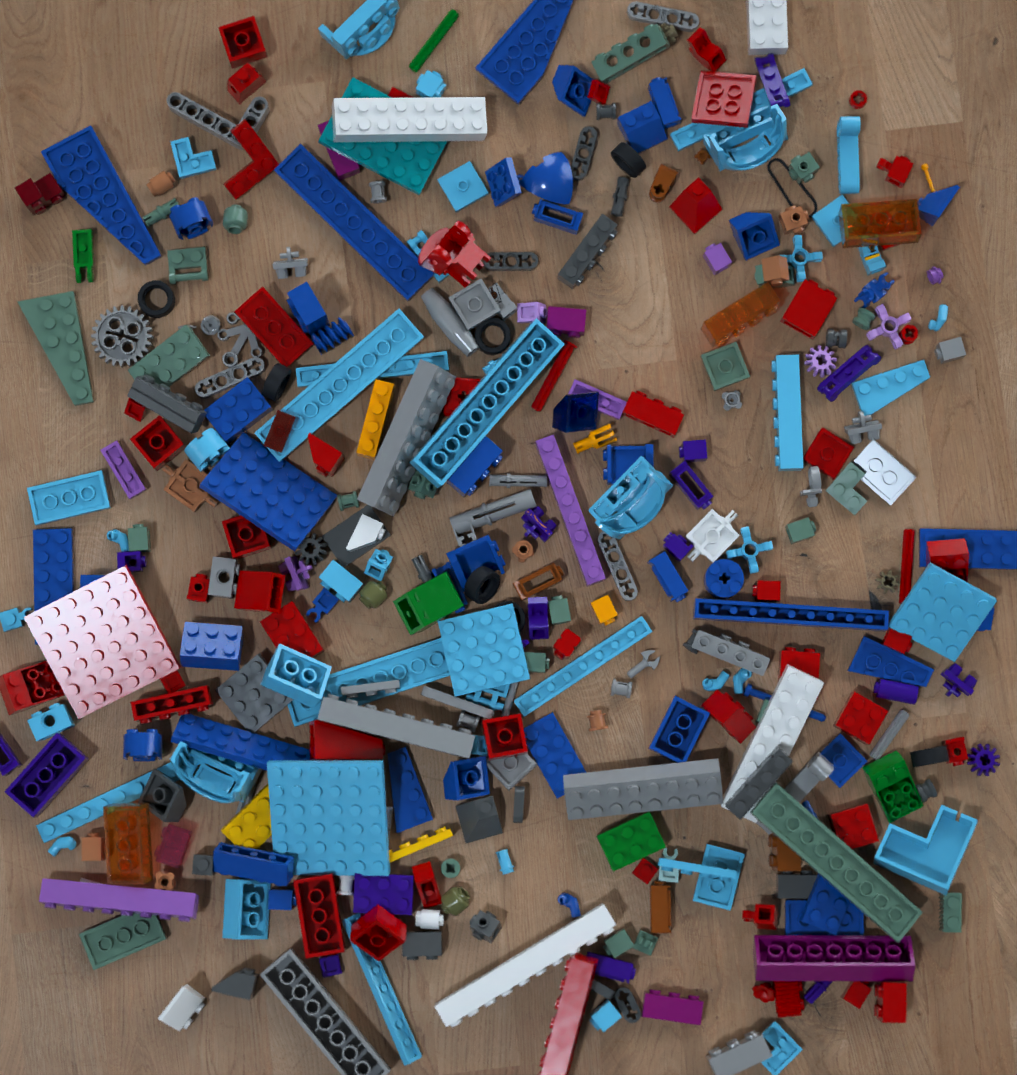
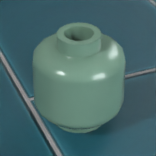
M234 204L224 210L223 227L229 233L239 234L247 228L248 212L242 206Z

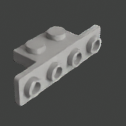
M702 630L697 631L692 648L758 675H764L770 661L769 657L752 651L749 648L750 645L743 641L738 643L731 641L732 637L721 633L720 636H714Z

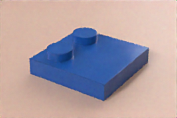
M841 733L820 752L833 764L834 770L828 777L838 788H841L868 762Z

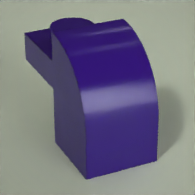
M547 597L528 598L529 640L549 639Z

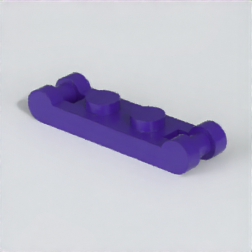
M773 53L767 54L763 58H754L770 107L778 104L779 108L783 106L785 108L790 107V100Z
M865 345L821 382L817 390L821 394H825L830 402H833L844 389L871 366L878 364L881 356L873 353L872 348Z

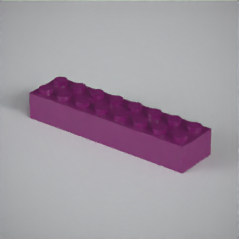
M754 935L753 959L756 981H913L916 965L911 936H904L898 943L890 936Z

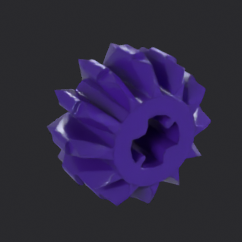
M978 744V750L972 747L971 751L974 755L967 754L968 758H972V761H968L967 765H974L970 771L974 772L977 770V776H981L982 773L985 776H989V770L995 773L996 770L993 765L1000 766L999 762H995V759H999L1000 755H993L996 752V748H992L989 751V744H986L984 748L982 744ZM980 757H984V759L987 760V763H983L982 765V761L979 760Z

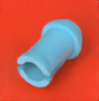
M508 849L496 852L501 867L500 872L502 871L503 875L514 872L513 868L515 866H512Z

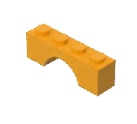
M375 379L356 452L357 456L375 460L378 454L385 419L395 390L393 383Z

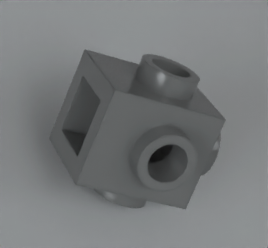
M480 910L470 921L472 935L480 941L484 939L491 944L502 928L496 916L488 911L485 913Z

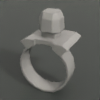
M812 466L808 468L810 489L800 491V496L807 495L806 502L808 507H816L818 505L816 494L822 493L819 467Z

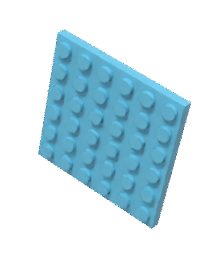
M269 760L267 762L273 853L294 857L293 875L333 874L355 876V873H360L363 876L390 875L383 761Z

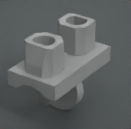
M286 247L287 253H280V259L287 258L288 260L273 262V270L276 269L278 279L288 278L287 268L295 267L296 277L306 276L308 258L292 259L299 257V252H291V247Z
M859 411L858 417L852 418L853 425L844 426V430L850 442L856 444L862 442L861 433L867 432L868 440L879 439V429H882V424L878 420L870 421L872 420L871 415L864 416L863 411Z

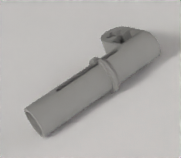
M531 489L486 505L482 503L478 508L449 517L458 545L462 547L466 545L463 544L465 537H458V534L472 530V533L467 534V536L475 541L477 540L475 528L484 525L491 526L492 522L537 506ZM512 504H516V505H514V506H511V507H508V508H506V509H503V510L494 512V513H492V514L485 515V516H483V517H480V518L474 520L475 517H478V516L487 514V513H489V512H492V511L501 509V508H503V507H506V506H509V505H512Z

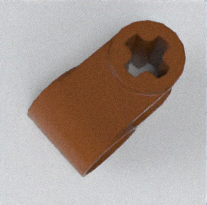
M663 164L660 165L649 191V198L653 202L659 203L665 199L678 171ZM658 189L661 190L659 194L655 193Z

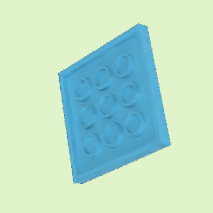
M929 563L888 625L899 633H906L912 636V640L955 662L997 600L990 594Z
M513 603L438 621L455 697L531 679Z

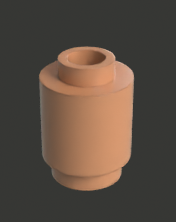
M162 171L150 179V182L146 185L154 197L157 195L161 196L174 187L173 182H175V179L170 172L165 173V171Z

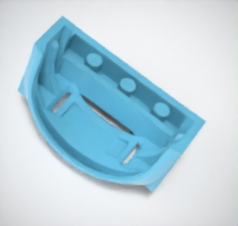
M366 0L334 33L324 24L318 30L321 37L346 60L350 56L366 55L379 49L389 39L395 26V15L400 7L397 0ZM374 22H379L371 32L366 34L369 31V27Z
M768 104L751 112L748 128L721 126L702 135L703 143L720 171L724 169L732 171L749 170L771 159L780 149L783 142L788 140L787 119L778 104L771 107ZM759 135L757 138H755L754 140H752L751 142H749V143H747V144H745V145H742V146H739V147H736V148H732V147H734V146H736V145H738V144H740V143H742V142H744V141H746V140H748V139H751V138H753V137ZM764 135L767 136V138H768V140L770 141L771 145L768 144V142H767V140L765 139Z
M181 741L170 758L176 775L186 786L196 793L220 803L238 801L244 803L262 769L189 748L186 743ZM206 764L211 765V766H213V767H215V768H217V769H219V770H221V771H223V772H226V773L232 775L233 777L228 776V775H226V774H223V773H221V772H219V771H217V770H215V769H213V768L207 766ZM200 765L195 776L193 777L194 771L196 770L197 766Z

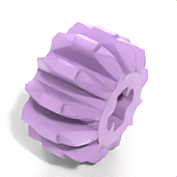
M818 345L816 350L814 348L810 349L811 354L807 353L805 355L808 360L804 362V365H810L807 372L813 370L814 377L819 373L820 378H823L825 373L827 375L831 374L830 369L834 370L836 368L833 363L837 361V358H831L834 351L828 353V346H825L824 350H822L821 345ZM819 358L823 359L822 365L818 364Z

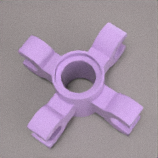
M883 304L877 306L874 310L881 320V324L878 328L867 332L866 335L869 341L883 335L890 338L894 349L902 347L903 342L897 330L899 326L912 320L909 312L894 318L888 316ZM891 323L893 330H886L884 324Z

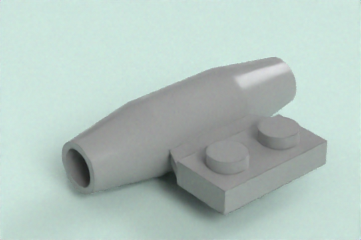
M433 288L427 290L421 298L433 320L467 357L472 355L479 349V346L471 331L466 329L451 303L446 301Z

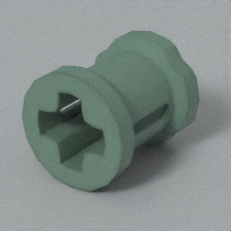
M356 491L343 496L337 495L340 511L354 506L356 508L360 507Z

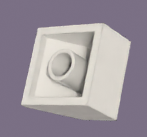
M186 984L182 986L158 1019L178 1031H181L183 1028L187 1029L193 1022L191 1019L195 1012L199 1014L205 1006L203 1001L206 998Z

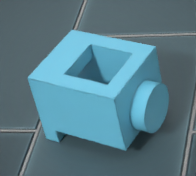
M375 549L368 560L364 574L382 581L390 567L393 556H390L387 550ZM372 566L375 567V568L380 569L381 572H379V571L373 569Z

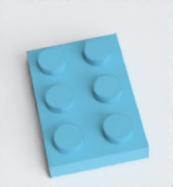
M706 844L701 865L735 870L737 875L736 879L731 878V882L719 880L717 875H712L711 878L700 877L699 873L692 901L731 911L745 854Z

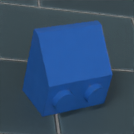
M652 101L619 116L617 119V125L627 144L638 154L667 140L661 118Z

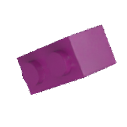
M548 306L547 328L555 336H561V334H569V337L580 338V335L584 336L585 309Z

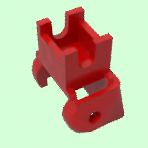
M457 220L451 228L438 230L425 242L418 255V263L421 267L439 276L448 273L463 287H467L471 281L466 277L468 276L474 280L477 274L473 269L476 268L480 271L484 266L481 259L488 262L491 257L474 243V234L471 233L469 227Z

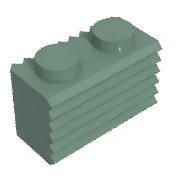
M948 892L947 895L939 893V930L942 932L962 933V893Z

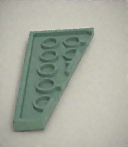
M70 291L18 301L21 310L73 404L79 406L94 403L75 292Z

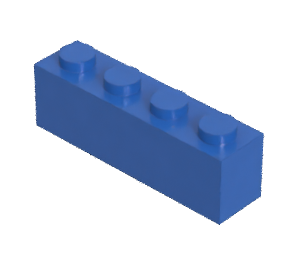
M222 842L213 851V872L237 876L241 879H252L261 883H272L277 886H287L293 878V856Z

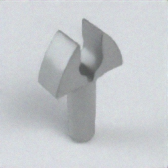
M655 650L642 652L643 660L629 670L627 675L633 678L646 667H651L654 670L659 663L660 656L653 662H647L649 655L654 653Z

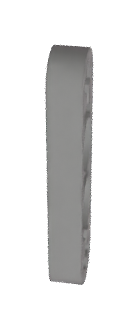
M632 2L627 8L628 17L638 22L658 24L659 26L663 23H666L667 26L672 24L675 29L687 32L695 31L699 25L698 16L691 12L642 2ZM635 7H637L639 11L637 15H634L633 11H631L634 10ZM644 9H647L645 17H643V13L641 12H644ZM655 10L659 13V17L651 19L649 12ZM674 14L678 20L675 23H670L667 20V16ZM681 16H683L682 25L679 24V23H680V20H681ZM689 19H693V22L696 23V24H692V26H688V22H685V21H689Z
M258 357L246 360L199 381L195 385V392L201 398H209L236 386L247 377L252 379L261 375L265 371V363ZM254 362L261 364V366H259L260 370H249L251 373L250 375H248L247 370L244 367L247 365L249 369L254 366ZM242 369L244 371L243 378L236 379L234 377L235 370ZM219 377H225L227 383L225 386L219 387L216 384V380ZM209 381H212L216 388L214 391L212 387L208 388L206 394L199 392L202 385H205V387L211 385Z
M602 531L597 539L599 547L622 599L632 601L637 596V587L615 538L611 537L609 544L611 547L615 545L616 548L605 552L604 549L608 547L601 540L603 535L610 536ZM609 553H618L619 560L614 563L608 559ZM620 569L625 570L627 573V577L624 580H619L616 577V572ZM628 580H630L631 582L627 584L629 589L634 590V592L632 593V597L630 598L628 595H624V592L626 591L625 586L623 585L622 587H620L619 585L627 582Z
M424 686L421 692L422 696L486 719H492L495 712Z

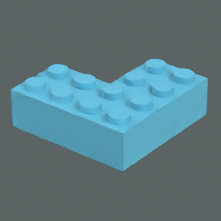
M941 804L926 839L890 823L874 857V864L947 895L976 829L978 820L961 813L959 822L955 821L958 811Z

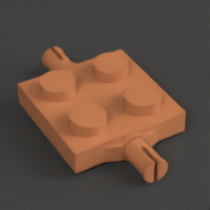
M187 459L176 470L167 464L164 465L167 469L163 467L162 471L170 475L169 482L163 489L165 492L193 512H196L205 501L214 508L219 501L199 488L200 483L208 475L204 471L200 472Z

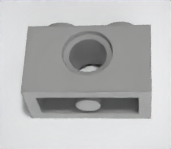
M213 557L208 590L209 596L233 599V595H236L238 583H235L236 575L239 576L240 564H238L236 559ZM223 573H228L230 576L229 581L226 583L220 581V576Z

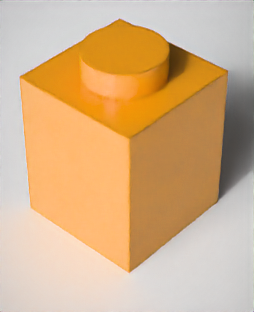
M609 595L590 603L600 625L604 623L607 626L615 622L614 618L618 614Z

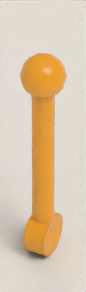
M922 164L921 169L925 172L930 190L933 193L935 189L928 172V165Z

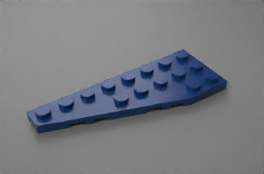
M533 0L475 67V70L519 105L543 77L574 0Z
M91 125L41 151L59 186L145 266L162 257Z

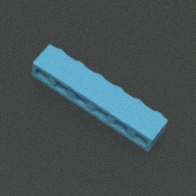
M776 355L774 361H771V372H775V379H772V391H775L776 397L772 400L773 410H776V417H773V428L777 429V436H774V447L778 449V455H775V466H778V471H801L803 469L799 355Z

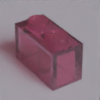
M168 824L167 827L164 826L161 833L162 843L157 846L154 854L157 857L156 861L180 868L193 831L173 824Z

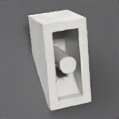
M362 514L346 550L352 552L372 545L378 539L381 540L385 533V529H383L384 524Z

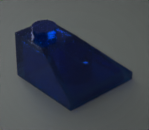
M599 392L565 395L553 409L552 428L565 433L596 429Z

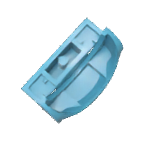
M640 456L588 511L596 519L595 523L612 538L621 539L625 534L643 528L654 519L663 505L666 493L673 485L661 472L655 470L643 456Z

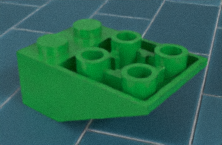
M447 572L440 574L393 601L410 635L423 632L464 606Z
M897 750L862 767L889 824L924 807L907 764Z

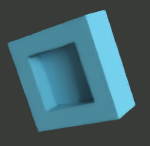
M475 735L471 754L488 756L484 736Z

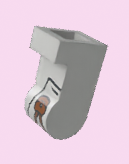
M497 283L488 288L501 310L498 314L503 321L517 312L516 305Z

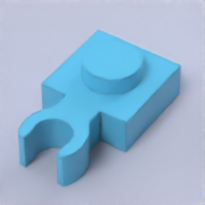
M18 608L1 612L0 621L3 631L7 632L23 627L22 621L25 620L24 617L28 611L33 609L26 608L19 612Z

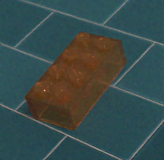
M917 199L841 204L838 212L842 248L918 243L922 235Z
M769 282L704 321L701 330L712 348L715 346L720 348L728 343L731 336L736 338L745 332L746 327L750 326L752 328L759 324L762 317L766 316L768 318L775 314L780 299Z
M112 803L104 806L108 885L146 884L153 881L149 803Z

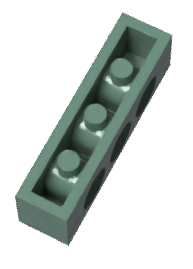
M658 24L646 26L640 34L635 33L627 38L628 41L612 46L609 52H603L595 56V60L591 63L601 82L607 84L671 47ZM645 39H650L648 47H643L642 45ZM630 48H633V49H634L633 55L630 56V57H627V56H626L627 50L630 49ZM617 58V64L611 67V59Z

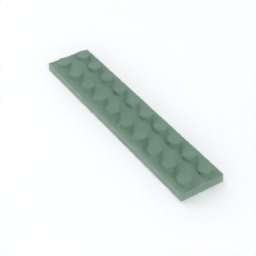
M777 783L772 785L750 812L895 942L899 943L923 913Z

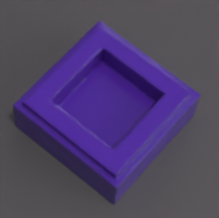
M339 954L319 958L323 978L342 974Z

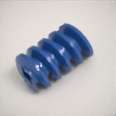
M340 317L337 318L338 324L334 321L331 322L332 328L325 325V332L318 329L319 336L311 333L312 341L321 355V349L329 352L328 345L335 348V341L339 344H342L341 338L347 341L348 333L354 337L347 322Z

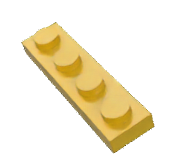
M446 827L440 828L435 831L436 835L428 837V834L417 838L418 842L412 845L410 842L399 846L400 850L393 852L392 849L389 850L390 862L454 836L451 828L448 830Z

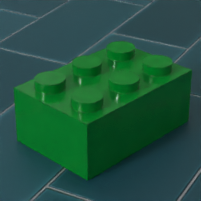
M646 812L596 836L613 872L666 848L650 812Z

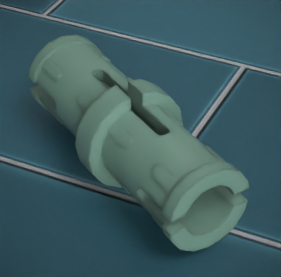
M175 197L162 206L158 205L157 209L143 216L148 227L161 219H167L166 216L171 214L170 209L175 205H179Z

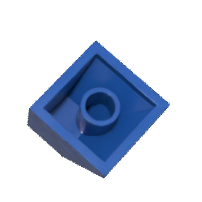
M558 65L552 81L558 100L582 117L586 116L591 99L587 97L592 80L594 79L575 66Z
M955 185L929 193L924 199L920 197L914 206L917 208L914 214L933 226L960 187Z
M745 212L729 220L733 236L745 260L780 245L770 213Z
M486 756L450 762L443 779L445 799L462 800L490 794Z

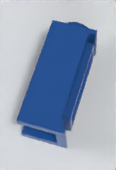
M658 77L651 80V83L648 85V91L653 105L661 118L664 130L680 125L681 118L667 83V77L663 79Z
M540 199L539 204L535 203L532 211L534 221L577 235L580 222L583 219V213L576 212L543 201L542 199ZM544 208L573 217L571 224L543 215Z
M664 551L649 560L648 564L652 565L651 569L668 598H672L670 602L675 600L677 603L686 598L685 594L688 592V589L667 553Z
M450 562L437 569H432L434 577L444 572L449 573L464 605L455 613L458 614L465 611V606L468 605V602Z

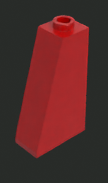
M320 720L310 721V760L377 761L383 759L385 755V745L382 739Z

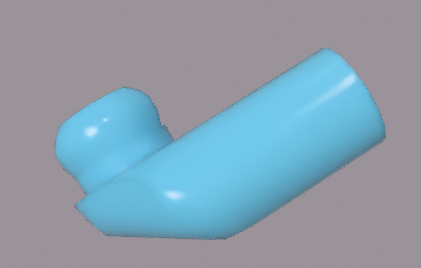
M947 305L939 306L937 320H930L928 324L930 330H934V332L939 331L947 321Z
M741 668L733 676L734 694H744L743 683L752 676L751 671Z
M722 671L717 679H704L702 686L707 691L720 690L730 675Z

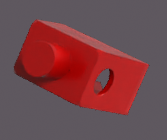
M246 63L228 79L227 91L240 105L265 84L266 80L251 64Z

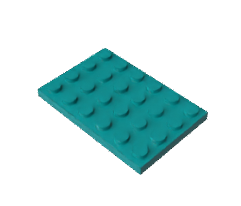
M352 77L342 98H392ZM331 116L318 143L420 195L447 141L334 142L333 119Z

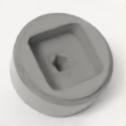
M214 315L204 317L201 322V329L207 335L216 334L221 326L220 320Z

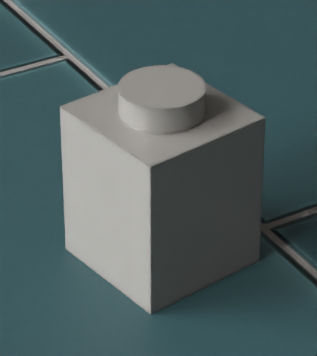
M961 337L939 342L936 345L935 356L937 360L940 359L941 364L962 359L966 356Z

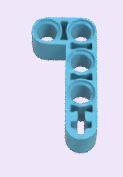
M840 116L837 122L839 194H859L858 135L861 126L860 116Z

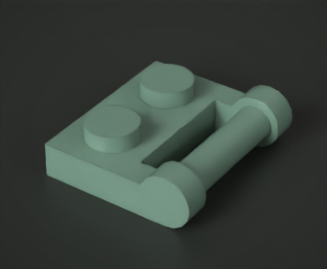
M205 247L167 250L170 284L200 279L208 281ZM201 268V272L176 274V270Z

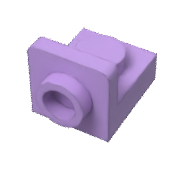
M540 302L517 304L518 323H531L536 318L542 324L546 323L548 310L545 304Z

